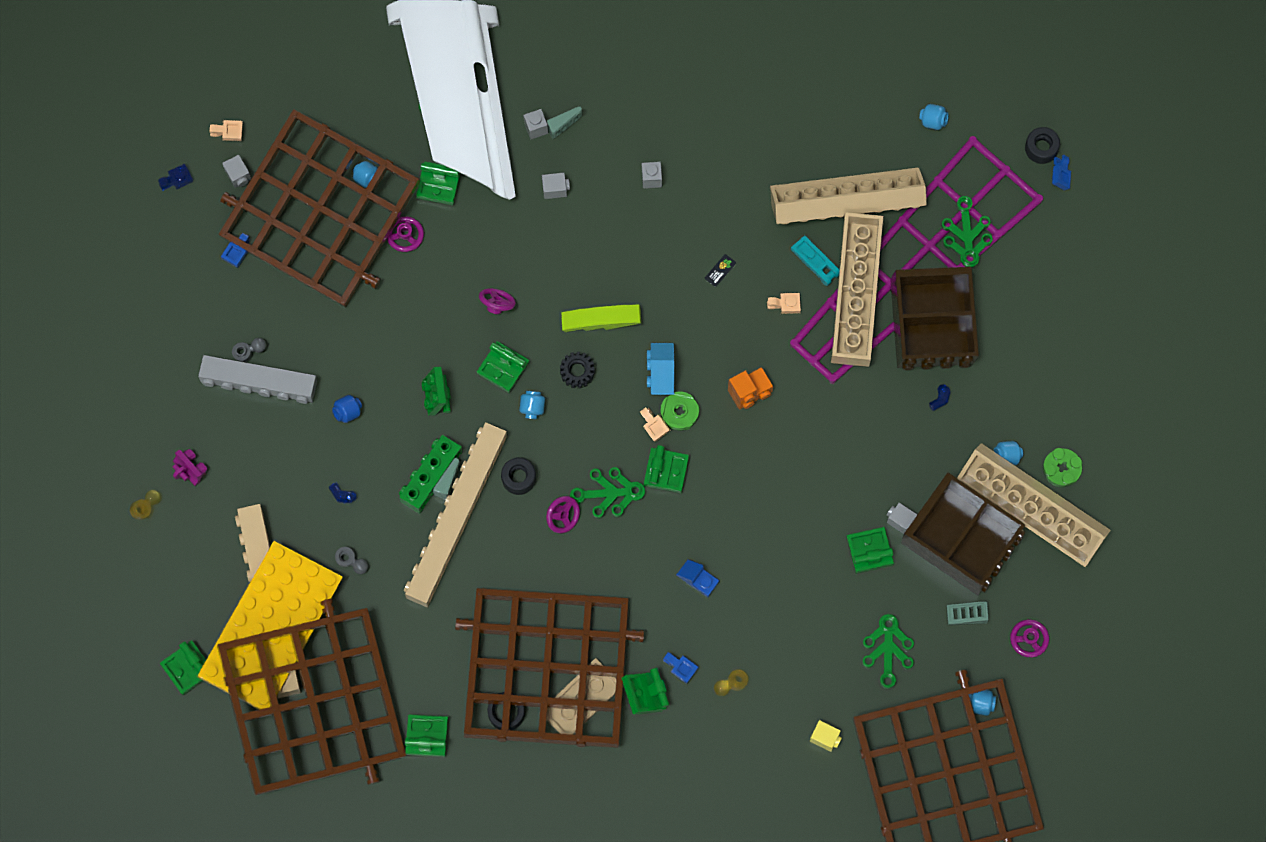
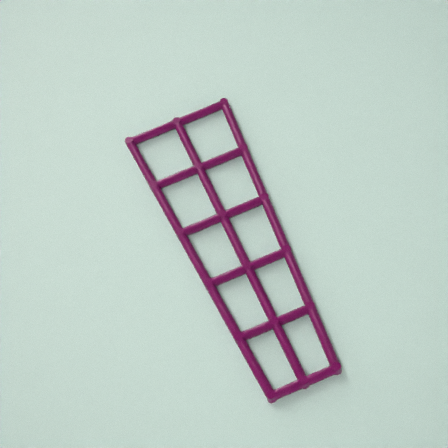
M971 136L927 186L926 199L938 186L957 203L961 196L948 186L943 179L972 147H975L1000 170L971 199L972 207L969 214L976 221L979 222L982 215L973 207L1005 175L1033 199L999 230L990 223V226L986 229L992 234L993 240L991 245L986 246L978 254L980 256L1036 206L1041 204L1043 196L1033 190L1008 165H1005L982 145L975 136ZM965 203L961 204L962 208L968 207ZM909 207L881 239L880 251L899 229L904 227L924 245L901 269H912L929 251L948 268L965 267L962 263L956 265L935 246L949 231L941 229L929 241L907 221L918 208ZM961 211L951 219L953 224L956 225L962 219ZM986 220L981 221L984 225L988 224ZM970 256L966 258L968 261L973 260V258ZM880 268L878 270V278L885 285L876 293V304L891 290V278ZM838 289L790 341V347L794 348L831 384H834L854 366L844 364L832 374L819 362L832 348L833 337L814 356L799 343L830 308L836 312ZM894 321L875 338H872V349L877 347L880 342L894 331Z

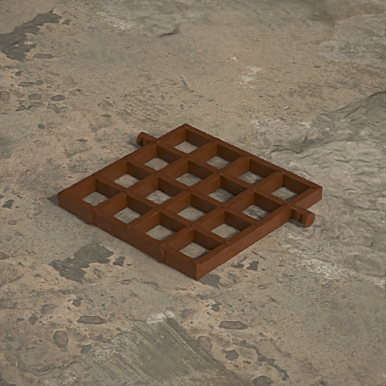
M293 109L239 201L233 195L230 197L228 192H225L221 197L220 202L223 204L227 203V206L235 208L219 235L346 308L362 280L367 285L371 284V287L374 289L379 285L381 279L378 277L374 278V275L371 273L367 274V271L418 187L420 180L398 168L390 160L382 159L330 130L327 125L320 124ZM297 121L319 132L306 156L284 144ZM327 137L349 149L336 172L314 161ZM280 150L301 162L288 186L266 174ZM357 154L379 165L366 189L344 177ZM309 167L331 178L318 202L296 191ZM387 170L409 182L396 206L373 194ZM262 180L283 191L270 216L248 204ZM339 183L361 195L348 219L326 207ZM291 197L313 208L300 233L278 221ZM369 200L391 212L378 236L356 224ZM244 210L265 221L252 246L230 234ZM321 214L343 225L330 249L308 238ZM273 227L295 238L282 263L260 251ZM351 230L373 242L360 266L338 255ZM303 244L325 255L312 280L290 268ZM333 261L355 272L342 297L320 285Z
M476 588L474 620L456 618V630H473L464 738L493 739L499 742H506L508 740L576 745L577 747L598 746L618 748L626 640L643 643L644 630H626L628 598ZM483 599L512 601L510 625L481 623ZM519 601L548 603L547 627L518 626ZM555 604L585 606L583 630L553 628ZM591 607L621 608L620 632L590 630ZM480 633L509 635L507 660L478 658ZM516 636L546 638L544 662L514 660ZM553 638L582 640L581 664L551 663ZM589 641L619 642L617 667L587 665ZM477 668L506 670L504 695L475 693ZM513 670L543 672L541 697L512 695ZM550 673L580 675L578 699L548 698ZM587 675L616 677L615 702L585 700ZM474 703L503 705L502 729L472 728ZM511 705L540 707L539 731L509 730ZM547 708L577 710L575 735L546 733ZM584 710L614 712L612 737L582 735Z
M327 599L320 602L321 606L324 607L322 611L326 618L217 645L225 676L223 677L224 684L228 688L244 751L243 759L244 763H247L255 796L361 768L366 769L365 777H368V785L378 783L380 781L379 778H376L377 770H374L373 765L406 756L367 608L334 616L333 611L335 609L331 605L333 601L332 599ZM361 618L368 645L341 652L334 624ZM326 626L333 654L305 660L298 633ZM290 635L297 663L269 669L263 642ZM255 644L261 672L233 678L227 650ZM370 653L377 681L350 687L343 659ZM335 662L342 689L314 696L307 668ZM300 671L306 698L279 705L272 677ZM264 679L270 707L242 714L236 686ZM380 688L387 716L359 723L352 695ZM344 697L351 725L324 732L317 704ZM309 706L316 734L288 741L281 713ZM273 715L280 743L252 750L245 722ZM389 724L396 752L369 758L362 730ZM354 733L361 761L333 768L326 739ZM318 742L325 770L297 777L290 748ZM282 751L289 779L261 786L254 758Z
M967 670L955 672V676H958L959 680H957V683L960 684V690L852 718L861 749L859 750L860 756L864 760L881 823L880 831L882 837L885 838V842H894L891 830L919 823L923 841L932 842L927 821L952 814L955 815L962 842H997L1001 840L1003 842H1012V837L1044 829L1003 679L969 687V677H966V674H968ZM996 688L1004 717L976 723L969 695ZM961 697L968 726L941 733L933 704ZM925 706L933 735L905 742L898 713ZM890 715L897 744L869 751L862 722ZM1006 724L1014 753L986 760L979 730ZM970 733L978 762L951 769L943 740ZM935 742L943 771L915 778L907 749ZM899 751L907 780L879 787L871 758ZM1016 759L1024 789L996 796L988 766ZM980 769L988 798L960 805L953 775ZM945 778L952 807L925 814L917 785ZM909 787L917 817L889 824L881 794ZM1026 795L1033 825L1006 832L998 802ZM990 805L998 834L970 841L963 811Z

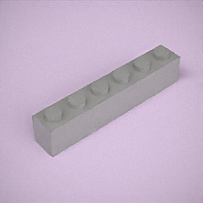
M203 355L198 376L200 382L205 386L213 387L218 385L226 390L235 388L248 394L257 392L261 396L269 397L273 395L281 400H288L290 398L302 404L307 402L313 403L317 385L316 375Z

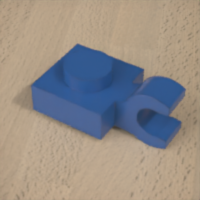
M1062 155V161L1058 157L1054 158L1055 166L1053 167L1052 184L1063 190L1070 189L1071 171L1068 170L1069 157Z
M242 233L239 237L240 240L246 243H249L250 239H248L249 236L245 235L244 233ZM230 242L221 255V259L238 268L248 252Z
M668 652L663 658L665 663L674 667L671 673L686 684L698 669V666L684 656L678 660Z

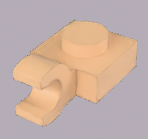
M223 120V125H210V136L218 137L223 135L222 138L225 141H242L243 123L242 121Z
M781 293L780 299L770 297L767 301V309L781 308V314L800 313V294Z
M645 407L640 411L641 415L648 422L643 427L653 441H658L671 431L660 415L654 417L650 408Z

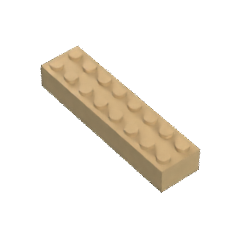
M919 168L770 186L771 206L777 224H788L796 221L806 222L813 219L823 220L829 217H844L845 212L857 214L880 213L885 210H900L909 207L918 208L926 205V187Z
M845 212L831 363L866 367L870 365L883 216Z
M982 443L974 450L957 479L1024 523L1026 528L1084 567L1091 561L1111 531Z

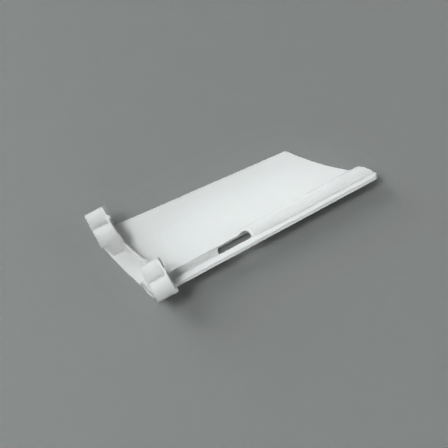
M398 0L386 6L389 26L400 24L402 26L433 161L458 171L491 188L495 194L511 200L515 197V190L488 28L497 25L499 27L496 7L478 5L473 0ZM476 62L481 63L485 67L488 84L487 92H481L477 88L474 73V63Z

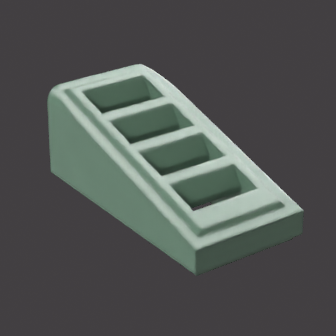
M578 106L546 121L552 139L556 138L582 117L581 107Z
M454 458L433 488L435 496L446 499L451 494L453 483L460 468L459 459Z
M987 601L947 605L948 625L987 623ZM961 609H965V618L963 619ZM969 609H973V618H970ZM977 609H981V617H978ZM953 610H957L958 619H954Z

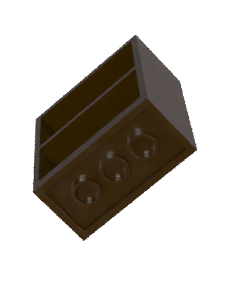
M949 267L895 270L890 282L897 368L913 370L914 367H921V369L927 370L932 369L933 366L948 369L953 365H959L960 368H967L973 365L979 353L972 268Z
M947 473L905 531L901 544L976 595H979L981 591L986 592L993 580L992 576L996 577L1004 564L1002 561L1007 562L1015 548L1013 545L1017 547L1026 533L1023 531L1025 524L950 473Z

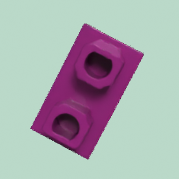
M191 449L184 452L178 450L175 452L176 457L173 460L175 463L173 465L175 470L173 477L176 480L182 478L184 481L189 479L194 486L198 485L201 477L206 474L207 467L201 462L196 466L193 465L192 461L195 460L196 456Z

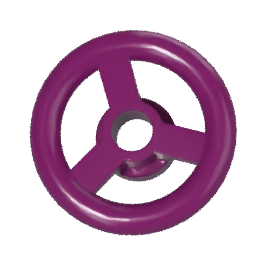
M399 217L394 227L399 223L402 224L397 227V233L392 234L393 229L391 230L387 241L397 251H413L423 241V227L412 217ZM411 224L415 225L418 230L417 240L412 237ZM407 231L408 234L403 235L402 232ZM394 240H407L411 245L400 246Z
M488 288L479 293L480 301L493 314H500L502 311L511 310L516 305L515 299L510 294L499 289ZM491 294L492 298L487 300L485 295Z
M562 496L550 504L546 514V521L553 532L566 533L576 525L580 515L577 501L572 497ZM573 506L574 516L570 522L568 519L569 510ZM552 519L562 521L565 527H556Z
M1027 619L1020 621L1013 627L1010 641L1013 649L1018 654L1032 658L1041 655L1047 649L1049 634L1043 624L1036 620ZM1032 625L1031 628L1024 631L1023 636H1016L1020 628ZM1037 629L1043 634V644L1041 647L1037 643L1039 639ZM1027 635L1033 636V640H1028ZM1025 642L1031 645L1035 651H1024L1017 643Z

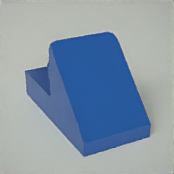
M687 560L676 574V576L706 597L710 596L719 583L718 579L704 570L703 565L691 560Z

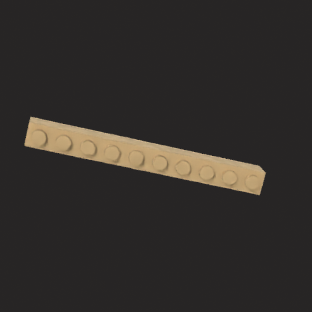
M486 422L484 427H480L476 437L478 440L476 444H472L468 454L470 457L468 461H464L460 471L462 474L460 478H456L452 488L454 491L452 495H448L444 505L446 508L444 512H440L438 515L436 529H432L430 532L428 546H424L420 554L422 559L419 564L415 565L412 571L414 575L412 581H408L404 588L406 599L427 608L507 438V431Z
M260 504L237 509L238 515L235 516L237 527H241L242 534H239L241 545H245L246 552H243L245 564H249L250 570L246 571L249 582H251L270 548ZM296 671L289 674L277 698L301 693Z

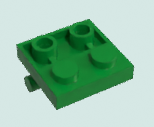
M424 161L421 164L422 173L416 198L453 205L461 173L442 164Z
M493 342L489 348L491 351L477 370V375L510 393L529 364V360L500 342Z
M433 367L422 380V390L425 391L426 397L424 399V407L427 409L428 416H435L442 407L443 413L451 412L449 401L451 400L450 388L447 387L446 375H442L441 367Z
M657 445V448H651L644 486L682 493L689 455L666 451L664 446Z
M884 527L846 536L856 574L894 565L893 551L889 547Z
M192 640L188 643L186 641L182 642L179 645V650L160 662V665L182 696L204 681L198 678V674L206 659Z
M658 668L651 669V673L631 674L622 677L633 715L662 712L669 706L664 680H661Z
M408 715L405 754L445 757L448 717Z

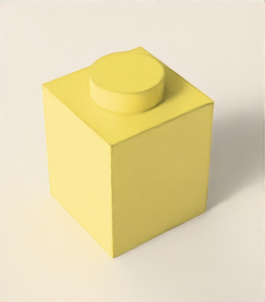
M819 720L810 742L831 752L833 747H838L842 737L839 736L840 730Z

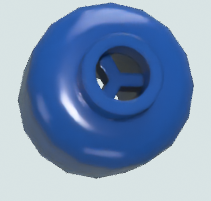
M346 395L334 402L332 412L336 420L348 423L360 416L362 404L358 398Z

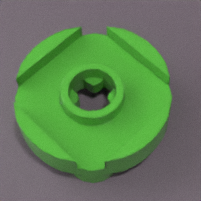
M675 392L674 395L666 397L661 404V417L671 429L688 430L698 419L699 406L694 398L686 392ZM683 407L682 410L685 413L677 415V412H674V410Z
M1056 448L1050 452L1043 463V471L1047 481L1056 487H1066L1076 483L1082 472L1081 458L1069 449ZM1065 464L1068 470L1060 472V468L1057 465Z

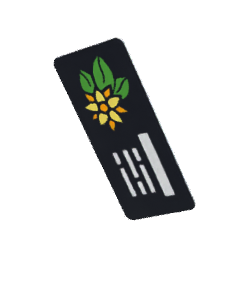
M724 254L706 275L705 280L714 287H717L735 266L736 261Z

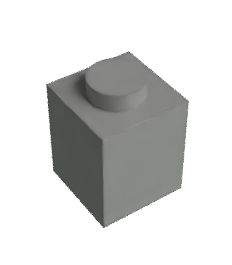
M541 109L524 115V124L530 140L548 134V126Z
M239 155L222 163L234 188L245 186L251 180L250 174Z
M661 162L642 163L643 189L662 187Z
M564 173L542 175L544 199L567 197L566 190H570L569 179H565Z
M898 503L896 507L892 506L888 511L887 516L889 518L887 523L904 534L917 514L901 503Z

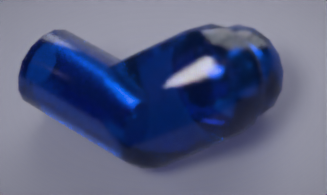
M942 384L938 387V398L929 403L932 411L948 403L951 393L948 386Z
M337 483L329 486V490L339 503L349 504L357 498L354 491H341Z

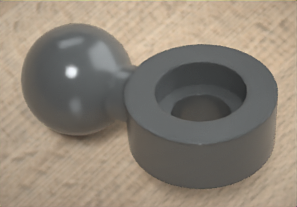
M255 338L251 345L244 342L237 343L232 349V355L237 361L245 363L251 359L252 352H263L266 349V342L262 338ZM240 349H244L242 354H239Z
M341 547L336 551L335 560L339 566H353V570L357 574L367 572L368 563L364 559L356 560L352 549ZM343 555H348L349 558L348 560L343 561L341 557Z

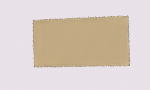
M596 658L589 664L603 666ZM577 675L554 698L578 699L580 675ZM587 675L585 700L609 701L615 695V677ZM547 708L546 720L560 734L574 735L576 733L577 710ZM584 710L583 725L597 711Z

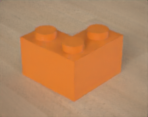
M762 367L750 374L745 370L730 378L728 384V392L739 410L750 408L760 398L761 400L768 398L773 390V385Z

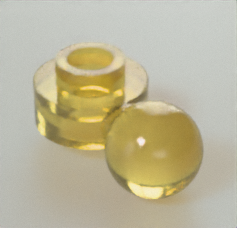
M155 490L148 491L145 495V500L140 499L131 504V515L138 520L147 518L151 513L150 505H156L160 502V494ZM137 507L141 509V513H138Z
M734 670L730 673L727 681L720 680L715 683L714 691L719 696H725L730 688L736 691L742 690L748 683V676L742 670ZM739 676L742 681L737 682L735 677Z

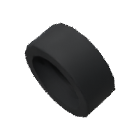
M488 704V718L494 727L501 730L502 722L495 716V708L498 704ZM517 706L518 714L513 721L509 722V730L512 731L518 728L524 721V706Z

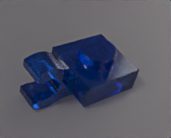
M185 164L168 171L169 177H162L158 180L162 191L173 185L177 190L193 182V178Z

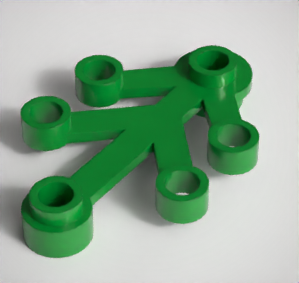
M962 196L957 201V209L961 211L963 231L953 224V221L949 218H945L942 221L941 227L945 231L952 232L962 240L965 249L957 244L952 236L944 238V247L947 249L951 248L961 256L960 261L965 267H974L979 262L978 254L986 246L991 245L993 238L990 234H983L981 241L973 248L972 241L983 229L990 226L991 220L988 216H982L979 223L971 231L969 211L972 207V200L968 196ZM965 203L968 207L962 208L961 204ZM986 220L988 224L984 225L981 221ZM948 222L951 226L946 227L944 223ZM983 238H989L990 241L985 242ZM946 240H951L952 244L948 245ZM970 256L973 260L968 261L966 257Z
M617 467L609 470V477L612 480H617L625 488H616L601 475L599 469H592L590 471V479L598 482L605 489L584 491L581 488H574L570 492V497L575 499L578 504L583 503L585 499L605 498L599 506H595L592 510L593 516L599 519L603 517L605 510L617 497L625 496L620 504L612 507V515L620 517L624 509L632 501H639L644 497L645 488L639 482L631 483L620 474V470ZM617 471L618 475L612 476L611 473ZM594 472L599 474L597 478L592 476ZM637 488L639 492L634 494L632 489ZM576 492L581 493L579 498L574 496ZM620 508L621 512L617 514L614 512V509ZM600 509L602 513L600 515H596L594 513L595 510Z
M892 614L883 615L879 620V628L863 639V646L866 649H871L875 641L885 633L884 642L862 660L864 667L871 668L874 665V661L884 653V674L880 678V685L884 689H891L896 683V677L892 674V653L901 661L904 669L909 670L914 664L913 659L907 657L892 641V637L895 635L902 642L904 650H911L914 646V641L898 628V619ZM890 621L892 626L887 627L885 622ZM871 640L872 645H866L865 641ZM909 641L911 646L906 647L904 642ZM865 659H871L872 663L867 665ZM909 660L911 662V665L906 666L904 664V661ZM885 679H890V680H891V684H889V685L885 684V683H884V680H885Z

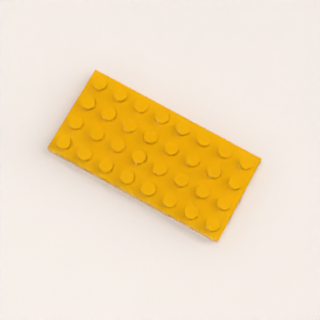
M273 541L200 670L198 678L229 694L223 680L225 676L217 645L319 620L323 615L322 609H324L320 602L332 599L343 577ZM314 629L298 633L302 649H304ZM290 635L263 642L269 669L297 662ZM255 644L227 650L233 678L261 672ZM290 673L272 677L276 697ZM264 679L236 686L240 700L259 710L270 707Z

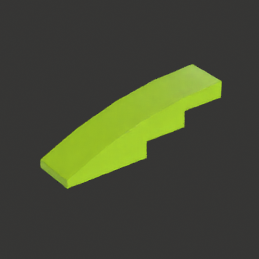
M639 304L603 306L561 312L562 330L564 332L580 329L589 331L600 328L609 330L641 324Z

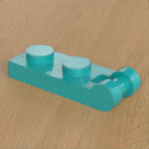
M805 235L791 247V251L820 278L824 285L828 286L834 277L837 278L839 276V269ZM826 267H827V268L829 269V271H830V272H828L827 274H825V273L823 272V270H824Z

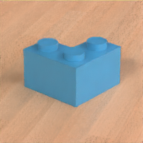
M651 343V350H647V370H651V376H647V387H651V395H674V343Z

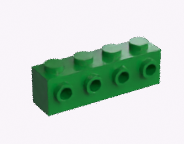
M444 435L440 439H435L429 455H424L420 462L422 464L420 468L413 471L410 476L411 481L407 486L404 485L399 492L400 502L419 514L433 496V488L454 458L458 459L462 453V447Z

